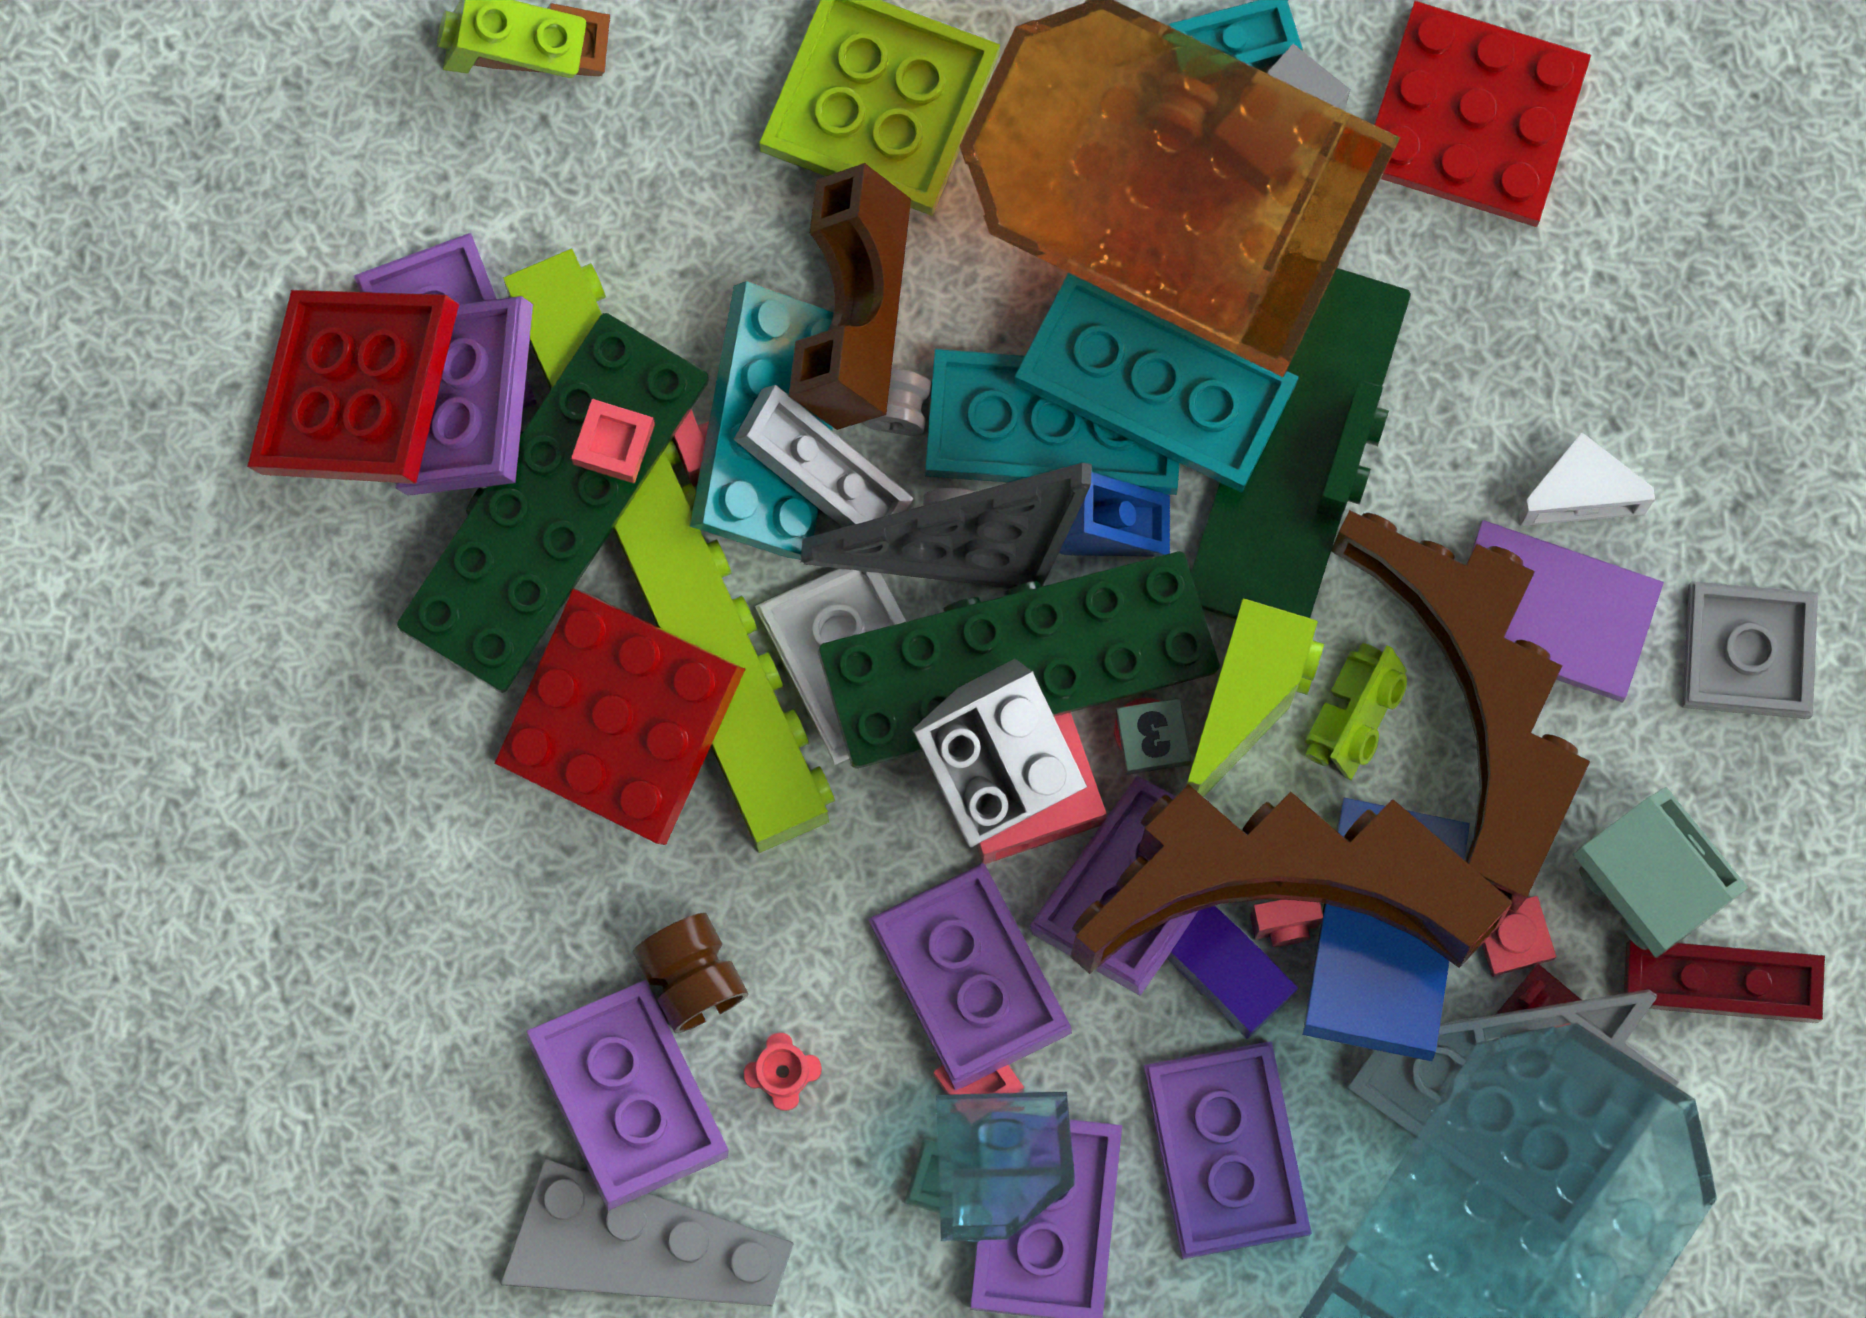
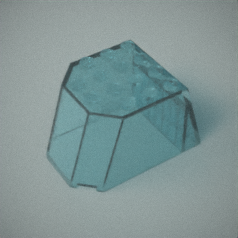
M1577 1022L1478 1041L1454 1065L1361 1208L1298 1318H1638L1717 1200L1716 1187L1696 1099Z

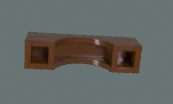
M866 163L816 180L809 233L821 249L828 263L834 285L835 308L831 325L827 331L795 342L789 389L790 398L836 430L887 414L911 206L910 197Z

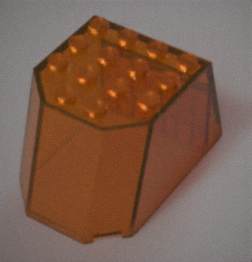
M1116 0L1084 1L1085 3L1016 26L959 146L965 164L969 167L985 215L983 217L989 234L1284 377L1399 143L1400 137L1337 104Z

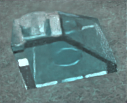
M1067 1091L936 1095L941 1241L978 1242L982 1240L1009 1239L1075 1186Z

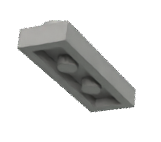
M777 385L761 390L734 438L738 444L842 528L906 511L913 500L910 494L805 408L790 398Z

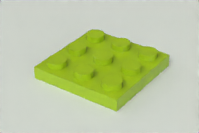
M820 0L759 142L760 152L824 176L866 163L911 198L910 208L933 216L1000 55V44L882 0Z

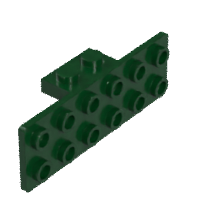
M1294 256L1291 259L1260 358L1299 376L1298 381L1243 492L1241 493L1222 483L1219 484L1191 571L1202 609L1237 619L1244 598L1307 618L1311 617L1347 502L1360 505L1371 468L1359 465L1365 445L1367 443L1378 447L1389 410L1377 406L1411 297L1409 290L1301 256Z
M609 313L601 314L524 431L521 430L516 483L485 486L477 489L466 510L467 518L398 620L397 626L399 630L500 693L506 692L708 385L709 377L707 372ZM592 399L653 417L655 425L635 484L573 465L571 458Z
M1181 551L1042 587L1038 581L1024 583L1008 589L1004 592L1003 597L981 602L979 597L966 598L947 605L943 608L944 612L822 643L818 649L819 659L851 766L855 769L923 752L912 729L957 688L1013 659L1018 660L1033 672L1054 717L1215 674L1220 668L1185 554Z

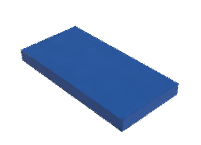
M1344 797L1340 808L1337 832L1344 837L1353 823L1366 810L1371 809L1375 814H1378L1385 806ZM1407 810L1465 860L1470 823ZM1324 903L1323 919L1320 926L1302 1035L1432 1062L1437 1049L1449 961L1418 938L1366 914Z

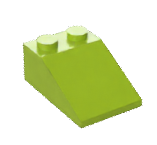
M1243 598L1186 786L1189 784L1205 797L1290 708L1295 693L1308 694L1324 648V643L1313 640L1318 623L1317 620Z

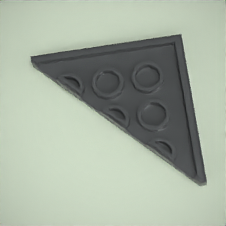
M1079 463L803 538L800 563H804V565L1013 588L1024 583L1038 581L1042 587L1091 486L1092 464Z

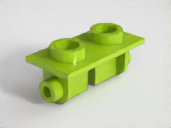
M1361 643L1357 652L1350 651L1331 689L1334 696L1349 701L1346 710L1325 702L1310 733L1305 739V743L1309 745L1305 754L1308 759L1326 767L1332 759L1344 777L1351 781L1359 765H1366L1373 758L1379 742V732L1377 729L1387 709H1395L1405 694L1407 686L1405 674L1407 669L1392 647L1386 645L1382 652L1374 646Z

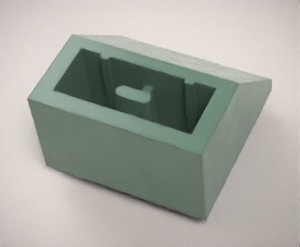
M1667 787L1647 797L1572 854L1581 864L1579 872L1585 884L1597 896L1601 898L1607 897L1623 917L1621 925L1627 936L1639 948L1649 949L1655 958L1686 938L1748 889V886Z

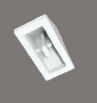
M1581 433L1527 498L1519 513L1520 525L1645 515L1655 501L1654 488L1588 436Z

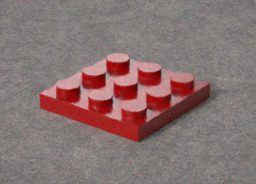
M1414 1L1360 173L1537 227L1557 168L1591 54Z
M291 290L247 467L261 475L416 484L459 304L447 295Z
M573 588L494 764L656 844L666 845L741 681L745 668L586 592Z

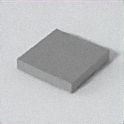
M1691 581L1688 587L1682 708L1810 719L1813 716L1818 592Z

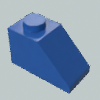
M1092 472L1091 486L1058 554L1070 556L1158 557L1169 554L1170 495Z

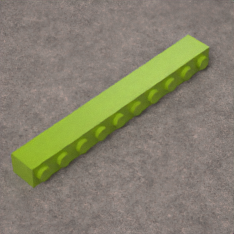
M572 248L503 277L509 298L522 296L533 304L529 343L550 390L602 313L597 301L606 298L592 263L581 267ZM671 440L613 530L656 626L745 668V672L712 742L711 748L757 851L761 853L829 823L828 810L825 805L834 802L835 798L821 767L818 766L809 770L799 749L809 744V741L796 711L792 709L783 713L774 691L782 688L783 684L770 654L766 652L757 656L748 634L757 631V627L744 597L741 595L731 599L722 578L732 574L718 540L715 539L706 543L701 531L690 527L696 491L692 483L681 487L671 466L681 463L674 442Z

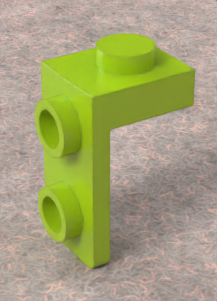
M460 0L453 12L444 11L439 27L437 47L446 49L443 70L468 74L477 58L483 57L561 77L574 78L579 70L586 20L580 16L515 0Z

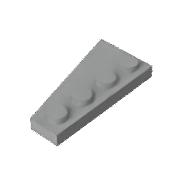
M545 1159L501 1285L773 1307L794 1243L649 1193L607 1211L591 1174Z

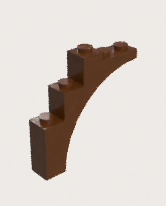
M1349 510L1331 552L1373 576L1414 613L1441 648L1464 694L1476 738L1480 787L1473 840L1465 861L1510 899L1512 904L1509 909L1517 912L1530 893L1590 763L1589 760L1577 755L1578 749L1567 740L1550 734H1544L1541 738L1531 733L1563 666L1550 660L1551 656L1548 651L1533 642L1516 640L1514 643L1504 638L1535 571L1523 566V560L1507 549L1497 546H1491L1487 549L1479 544H1476L1466 565L1454 560V554L1438 543L1428 540H1422L1418 543L1397 533L1395 525L1379 515L1363 513L1361 516Z
M1188 784L1174 799H1171L1167 794L1163 795L1144 815L1141 824L1145 829L1139 852L1145 857H1138L1123 872L1116 883L1121 890L1105 906L1097 900L1077 919L1072 927V930L1077 935L1074 939L1070 957L1086 972L1091 974L1128 942L1173 918L1218 904L1262 899L1321 902L1372 916L1418 938L1460 968L1501 925L1512 901L1394 799L1378 814H1375L1371 809L1366 810L1353 823L1344 837L1292 792L1276 807L1269 802L1264 803L1250 817L1243 830H1240Z

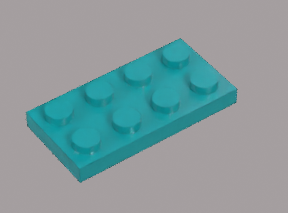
M1070 268L1015 375L1014 384L1242 493L1297 384L1299 376Z
M748 281L733 286L690 527L786 558L801 560L803 538L814 536L819 508L738 444L734 438L763 388L777 385L789 395L795 342L827 331L831 325L834 312ZM807 410V411H808L809 413H811L814 417H816L820 422H822L825 426H827L831 431L833 430V427H832V426H830V425L827 424L825 421H823L822 419H820L819 417H817L815 414H813L812 412H810L809 410Z
M935 349L925 477L1009 483L1079 463L1092 464L1093 473L1167 495H1177L1180 463L1015 385V375L1025 356Z

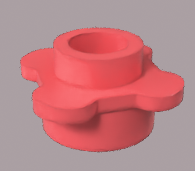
M775 1033L767 1039V1048L763 1050L758 1060L746 1065L744 1079L750 1088H761L770 1095L777 1109L789 1111L798 1105L799 1094L807 1083L819 1079L822 1067L820 1060L816 1056L804 1055L799 1048L794 1046L792 1038L788 1034ZM786 1066L789 1069L788 1076L784 1078L779 1077L776 1074L777 1068Z

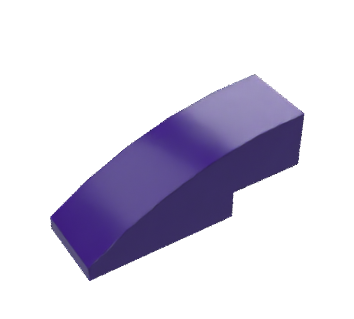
M1216 906L1199 910L1167 957L1201 995L1204 994L1246 1039L1251 1037L1292 999L1299 989Z

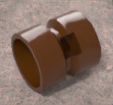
M698 913L686 917L659 930L638 944L632 951L649 985L663 987L658 1002L675 1034L691 1030L705 1023L706 1020L702 1012L715 1005L719 1014H722L738 1005L749 995L732 961L718 959L717 954L722 946V942L707 913Z

